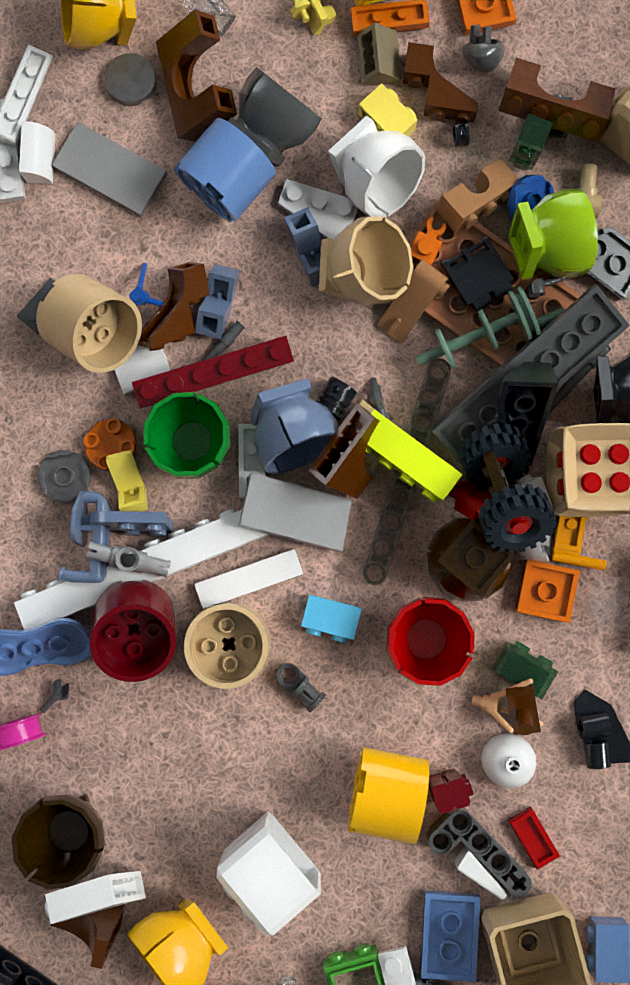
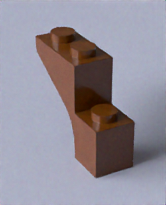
M408 42L402 83L408 84L412 88L427 87L423 116H427L434 121L449 119L454 120L458 124H462L463 121L474 123L478 111V103L438 73L433 60L434 45Z
M186 262L167 269L169 275L168 295L163 304L142 327L138 346L149 348L150 351L163 349L165 347L164 344L184 341L186 339L185 336L195 333L189 304L198 303L200 298L210 295L204 264Z

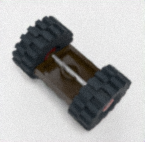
M499 423L493 424V428L488 429L487 425L481 427L482 432L478 433L475 430L471 433V439L467 437L464 440L465 446L461 445V454L459 456L469 483L472 486L476 484L477 488L481 490L486 486L487 491H490L493 498H486L484 501L485 506H481L479 510V520L485 539L491 548H497L499 552H503L505 549H507L508 553H514L516 549H519V552H525V548L529 546L533 549L537 547V542L544 543L547 540L546 535L551 536L553 534L552 528H556V518L547 494L542 492L541 488L536 487L534 489L530 484H526L525 488H522L521 484H515L514 489H512L514 480L523 478L522 473L528 474L529 466H532V455L522 431L519 432V429L515 426L511 429L510 424H504L503 427H500Z

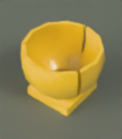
M60 0L62 31L67 47L80 50L98 48L114 36H116L117 45L128 44L137 19L135 0Z
M184 899L177 905L178 911L153 912L136 923L127 933V937L162 985H203L206 982L212 956L214 954L220 956L228 949L197 905L187 899Z

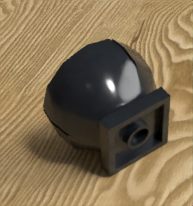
M630 353L613 366L609 365L608 356L597 357L593 387L597 423H630Z

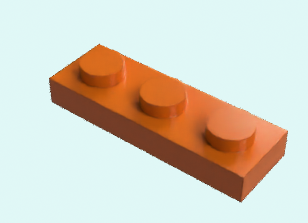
M407 0L350 8L353 36H357L359 32L373 23H378L396 31L429 28L430 24L427 0Z

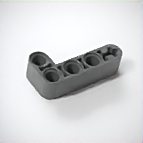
M454 807L453 811L441 815L428 829L426 837L434 853L439 855L447 854L462 841L514 896H525L531 890V879L524 868L465 807L460 809ZM457 814H464L466 816L465 822L461 825H454L452 823L454 816ZM439 833L445 834L447 837L444 843L439 845L433 843L435 835ZM483 834L485 836L482 844H472V839L475 835ZM501 854L504 856L501 864H491V860L495 855ZM510 870L517 878L522 880L519 884L515 881L513 882L509 876Z

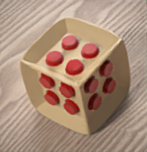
M630 423L579 424L559 427L549 434L546 449L547 493L555 516L602 517L630 514Z

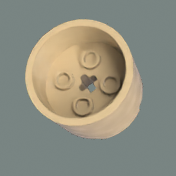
M84 274L66 275L52 283L54 287L47 294L44 302H39L36 322L42 339L51 347L91 372L105 373L123 365L134 353L142 332V319L135 303Z
M240 603L219 604L202 611L190 624L184 640L185 658L191 671L205 684L220 689L237 688L250 682L261 671L271 651V635L266 621L256 610ZM234 637L236 639L234 642L236 649L230 648L227 650L225 648L227 643L224 639Z

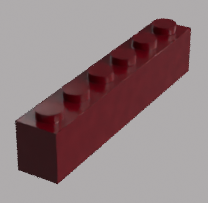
M283 336L132 382L139 407L142 409L157 404L173 393L198 392L292 363L294 359L287 336Z

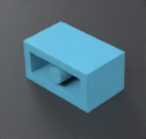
M309 594L301 626L306 627V633L321 636V633L325 632L332 634V640L347 643L348 639L354 640L362 608Z

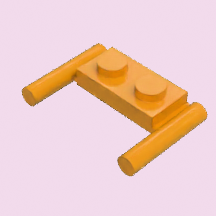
M557 516L551 561L605 571L606 560L580 555L587 517Z

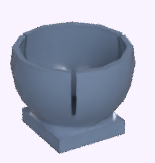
M308 378L270 389L257 395L250 418L253 425H257L254 441L260 463L267 473L280 474L296 470L314 462L339 428L330 410L309 398L312 386Z

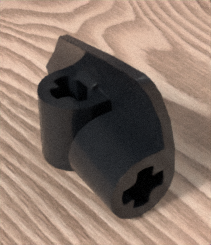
M584 690L574 701L578 734L584 743L587 768L605 769L615 763H630V741L612 705L591 692Z

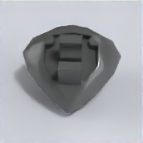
M475 24L471 26L470 42L462 47V52L465 59L474 69L486 73L491 72L501 62L505 46L502 41L491 39L492 26L482 27L481 35L479 32L480 24Z

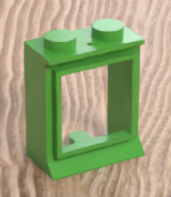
M368 943L360 944L354 948V951L347 953L336 951L330 953L326 959H323V969L328 985H336L334 979L336 975L371 965L374 967L378 985H385L376 944L371 946Z

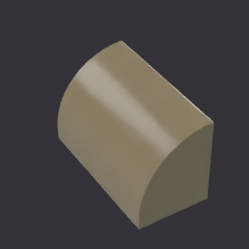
M373 23L359 32L357 37L362 83L376 86L381 83L387 85L402 80L397 31L378 23Z

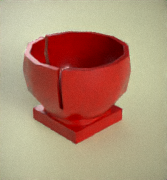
M417 598L400 607L387 627V654L395 670H398L400 675L416 685L442 686L461 676L473 659L467 653L474 654L475 632L465 612L445 598Z

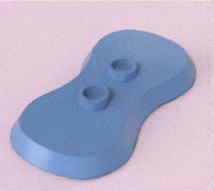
M58 618L39 627L27 630L0 629V676L16 674L29 667L41 664L73 665L85 661L91 656L90 635L82 624L74 619Z

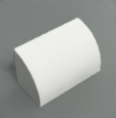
M22 121L19 172L27 183L53 184L54 168L52 163L54 162L56 134L44 125Z

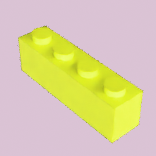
M374 409L371 414L379 419L380 422L370 437L365 453L368 455L370 452L374 453L379 457L378 462L388 470L394 468L401 473L399 478L411 487L416 484L423 490L421 494L433 503L436 500L441 503L463 474Z

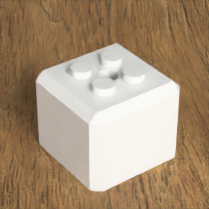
M269 811L224 849L217 867L216 878L223 885L225 893L229 898L237 902L241 907L243 915L247 920L253 922L263 935H275L321 894V873Z

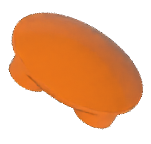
M116 418L97 423L84 437L85 452L88 459L94 466L105 471H110L106 462V456L131 450L133 455H135L137 440L133 430L129 425Z

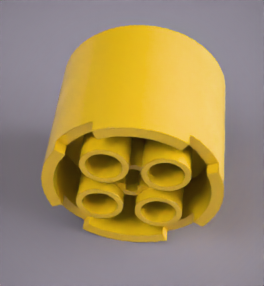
M363 747L356 768L347 831L415 845L420 834L427 800L429 760Z

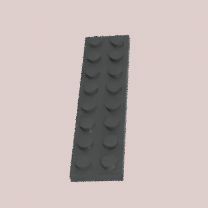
M592 285L541 331L540 335H536L434 425L431 431L461 463L459 456L461 454L460 447L461 445L465 446L464 440L467 437L472 438V432L476 430L480 433L482 432L481 427L486 425L488 429L493 428V424L499 423L500 426L497 398L503 377L523 362L551 363L559 382L558 389L630 325L599 286Z

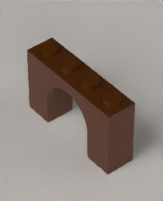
M196 9L156 41L177 138L196 142L216 118L229 121L230 118L237 115L231 89L211 85L196 97L194 96L192 90L194 66L204 52L220 41L215 16Z
M516 57L498 111L599 143L609 121L615 88L590 81L583 99H560L545 92L539 86L537 77L541 65Z

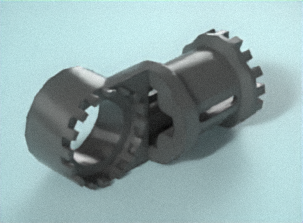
M283 663L279 666L276 674L279 684L292 697L296 696L307 706L309 713L312 712L320 704L319 702H322L326 694L324 692L320 693L309 683V678L295 664ZM285 668L294 669L296 672L295 680L290 683L284 682L280 676L282 670Z

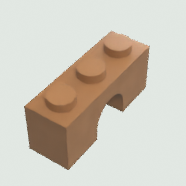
M499 158L480 171L474 183L480 194L469 191L461 183L442 195L436 211L455 233L464 227L468 229L483 214L485 216L490 215L501 202L506 204L510 190L519 178Z

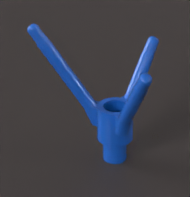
M143 263L137 286L131 291L129 298L136 306H143L149 303L160 307L163 301L151 298L149 293L143 290L147 263Z

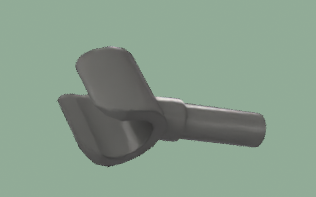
M553 277L548 280L535 279L528 286L529 296L539 297L545 295L544 287L562 282L564 277Z
M61 679L53 682V694L40 708L42 713H45L57 700H65L69 697V683L61 686Z

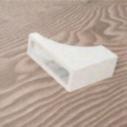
M141 871L109 874L45 894V912L50 919V924L146 899Z

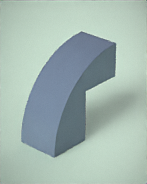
M307 207L284 217L299 260L311 286L314 287L319 284L321 236L318 224Z
M214 264L209 272L208 279L210 295L205 297L198 309L195 333L221 339L232 308L240 270Z

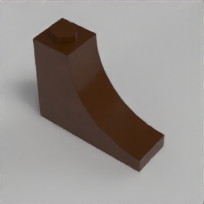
M356 403L308 471L324 485L358 499L373 479L366 471L364 459L370 437L380 420Z
M125 904L54 923L50 926L65 930L80 938L91 951L92 961L90 967L102 969L121 928Z

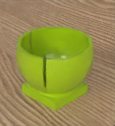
M563 189L548 194L532 210L528 202L517 204L508 238L522 279L532 278L537 268L556 277H577L588 273L593 268L598 250L597 224L592 204L584 191Z

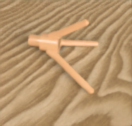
M529 678L509 688L524 687L532 684L533 680ZM506 689L492 693L490 696H473V706L481 707L482 711H486L493 716L509 733L514 731L499 715L500 712L510 715L509 709L502 706L501 698L506 696Z

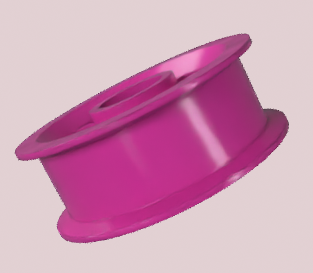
M42 713L1 724L0 751L47 735V733L42 732L39 716Z

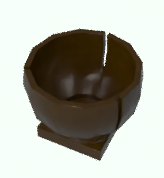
M468 517L454 518L436 530L427 548L428 550H433L432 552H427L428 572L441 592L461 602L483 601L503 588L513 567L512 560L516 554L508 553L507 549L499 552L497 548H491L485 539L479 518L476 520L474 518L471 520Z
M72 794L54 795L39 799L23 812L12 835L13 861L25 879L38 868L37 872L28 881L47 890L73 886L93 872L106 845L103 821L91 805L87 794L79 797Z

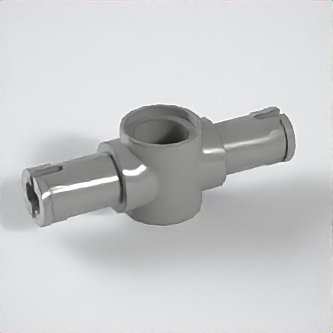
M92 541L89 543L88 548L96 550L97 553L87 551L86 559L110 563L111 567L119 568L124 572L139 574L147 572L167 578L168 570L160 569V566L169 568L170 560L147 556L146 552L138 551L131 547L117 545L110 547ZM126 552H132L136 556L135 564L129 568L125 567L121 562V558Z

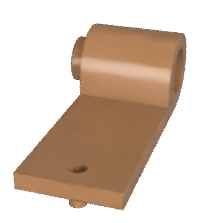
M422 260L412 272L407 289L397 299L393 300L376 326L402 344L431 301L436 296L441 299L450 286L446 283L449 278Z

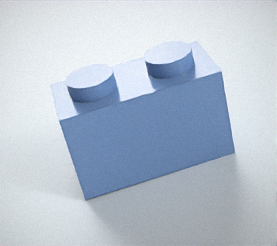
M589 916V925L585 927L586 942L589 943V954L585 955L588 972L596 982L630 983L629 924L622 917Z

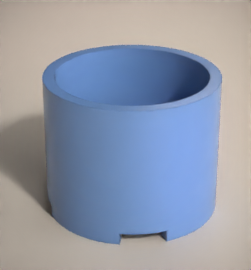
M216 118L174 168L179 179L190 191L193 190L205 202L207 207L230 223L232 220L236 222L276 175L274 166L263 151L241 130L221 118Z

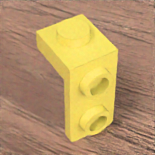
M128 450L106 456L107 465L118 490L119 510L133 512L148 510L147 490L133 452Z

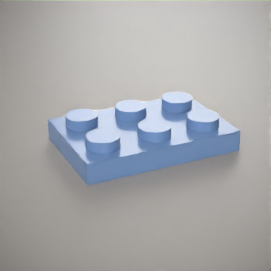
M425 890L420 966L421 978L476 982L480 916L479 894Z

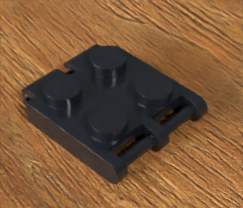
M487 235L483 236L480 242L468 249L466 247L460 250L461 253L449 260L443 259L440 261L443 270L466 308L471 305L475 312L493 302L489 294H492L497 301L507 295L508 291L513 290L510 284L513 277ZM482 246L485 247L473 255L470 254ZM461 258H464L463 261L457 263L452 267L450 266L452 263L458 261Z

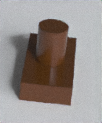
M533 685L506 688V697L514 735H530L541 732Z

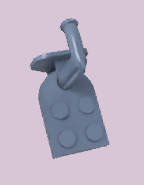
M80 491L72 508L71 539L79 547H85L88 532L92 533V542L109 546L110 531L123 532V535L139 536L140 532H150V536L165 537L166 533L174 532V522L166 512L111 511L106 498L102 494L94 491ZM87 503H96V512H92L88 516ZM90 559V571L69 570L66 566H63L58 573L57 580L59 582L100 583L106 578L108 563Z

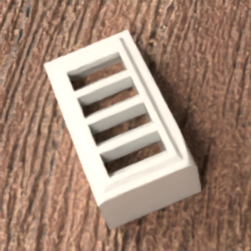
M464 845L454 861L457 869L501 900H504L507 894L501 884Z

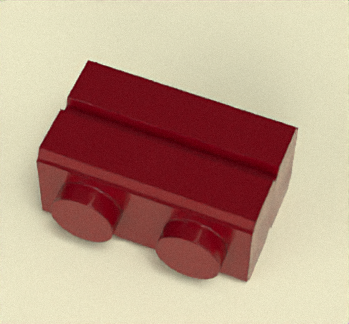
M454 768L444 771L443 775L437 773L429 776L428 786L438 812L444 814L453 811L454 807L460 809L470 806L469 796L474 795L470 781L466 778L465 774L460 775Z

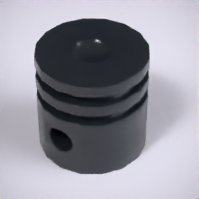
M330 377L321 391L322 395H319L317 398L319 401L316 402L326 406L335 419L341 420V414H345L346 411L344 409H348L357 392L343 381Z

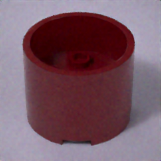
M147 580L119 581L111 585L100 595L94 608L90 636V651L94 662L105 674L124 682H140L161 673L171 662L176 649L175 613L170 597L161 587Z

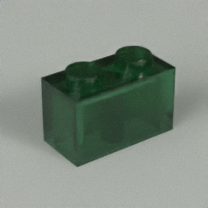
M528 113L509 162H512L518 169L533 170L542 153L553 122Z
M518 641L515 644L506 642L491 670L514 684L531 678L533 683L527 686L533 685L535 696L542 700L558 673L557 670L552 668L554 663L542 655H539L538 658L533 657L528 653L530 648Z

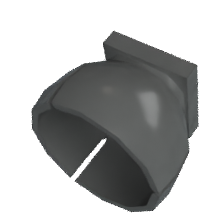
M256 67L247 77L239 94V118L237 120L230 118L228 122L247 135L271 162L280 166L286 158L282 155L283 151L303 144L316 131L322 118Z

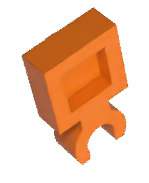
M430 217L427 221L426 234L419 231L411 246L412 260L418 263L424 260L431 266L443 243L437 238L444 234L447 226L446 223H443L439 230L433 229L431 226L434 220L433 217Z

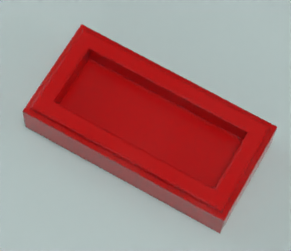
M531 806L508 820L537 870L560 857Z

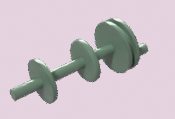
M519 286L516 287V294L512 290L507 292L514 313L489 323L484 311L481 309L478 311V316L482 327L449 342L445 341L441 330L436 329L435 332L441 345L415 357L419 366L446 355L449 365L453 369L456 365L450 352L486 336L491 347L494 350L499 349L494 333L515 323H519L524 336L530 341L532 333L535 336L540 335V328L550 324L565 309L561 307L536 318L524 290Z

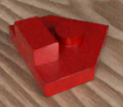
M469 480L456 483L448 494L456 499L454 509L471 520L479 518L480 507L485 506L484 501L486 498L493 499L486 486L482 490L478 489L476 484L472 486Z

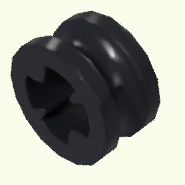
M463 121L462 125H458L457 122L453 123L455 147H458L461 143H464L465 146L469 145L470 134L467 121Z

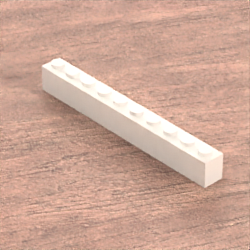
M230 509L220 513V519L210 522L209 519H205L194 524L195 529L185 532L184 529L169 534L171 538L169 540L160 542V539H156L146 543V549L142 550V552H146L147 556L170 560L169 568L160 566V569L168 570L167 576H170L270 534L238 526L241 510L234 512V509ZM126 552L123 554L121 562L127 568L132 567L136 562V556L132 552ZM108 563L106 578L100 583H73L66 581L62 583V581L55 580L45 585L46 590L37 593L36 589L21 594L22 599L14 602L23 628L27 630L39 627L51 620L67 618L94 607L100 595L108 587L119 581L147 580L153 583L165 577L147 572L142 574L124 572L119 568L111 567L110 563Z

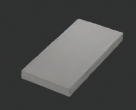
M79 122L75 125L52 163L53 168L140 217L145 213L167 176L166 170Z
M251 473L247 483L238 526L341 552L343 550L352 500Z

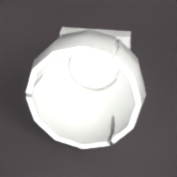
M365 116L328 151L339 181L345 186L346 195L369 217H389L402 208L416 191L425 171V153L409 136L398 131L377 132L374 121L368 116Z

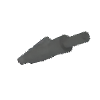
M376 377L370 379L371 403L374 409L387 418L380 386L377 383Z

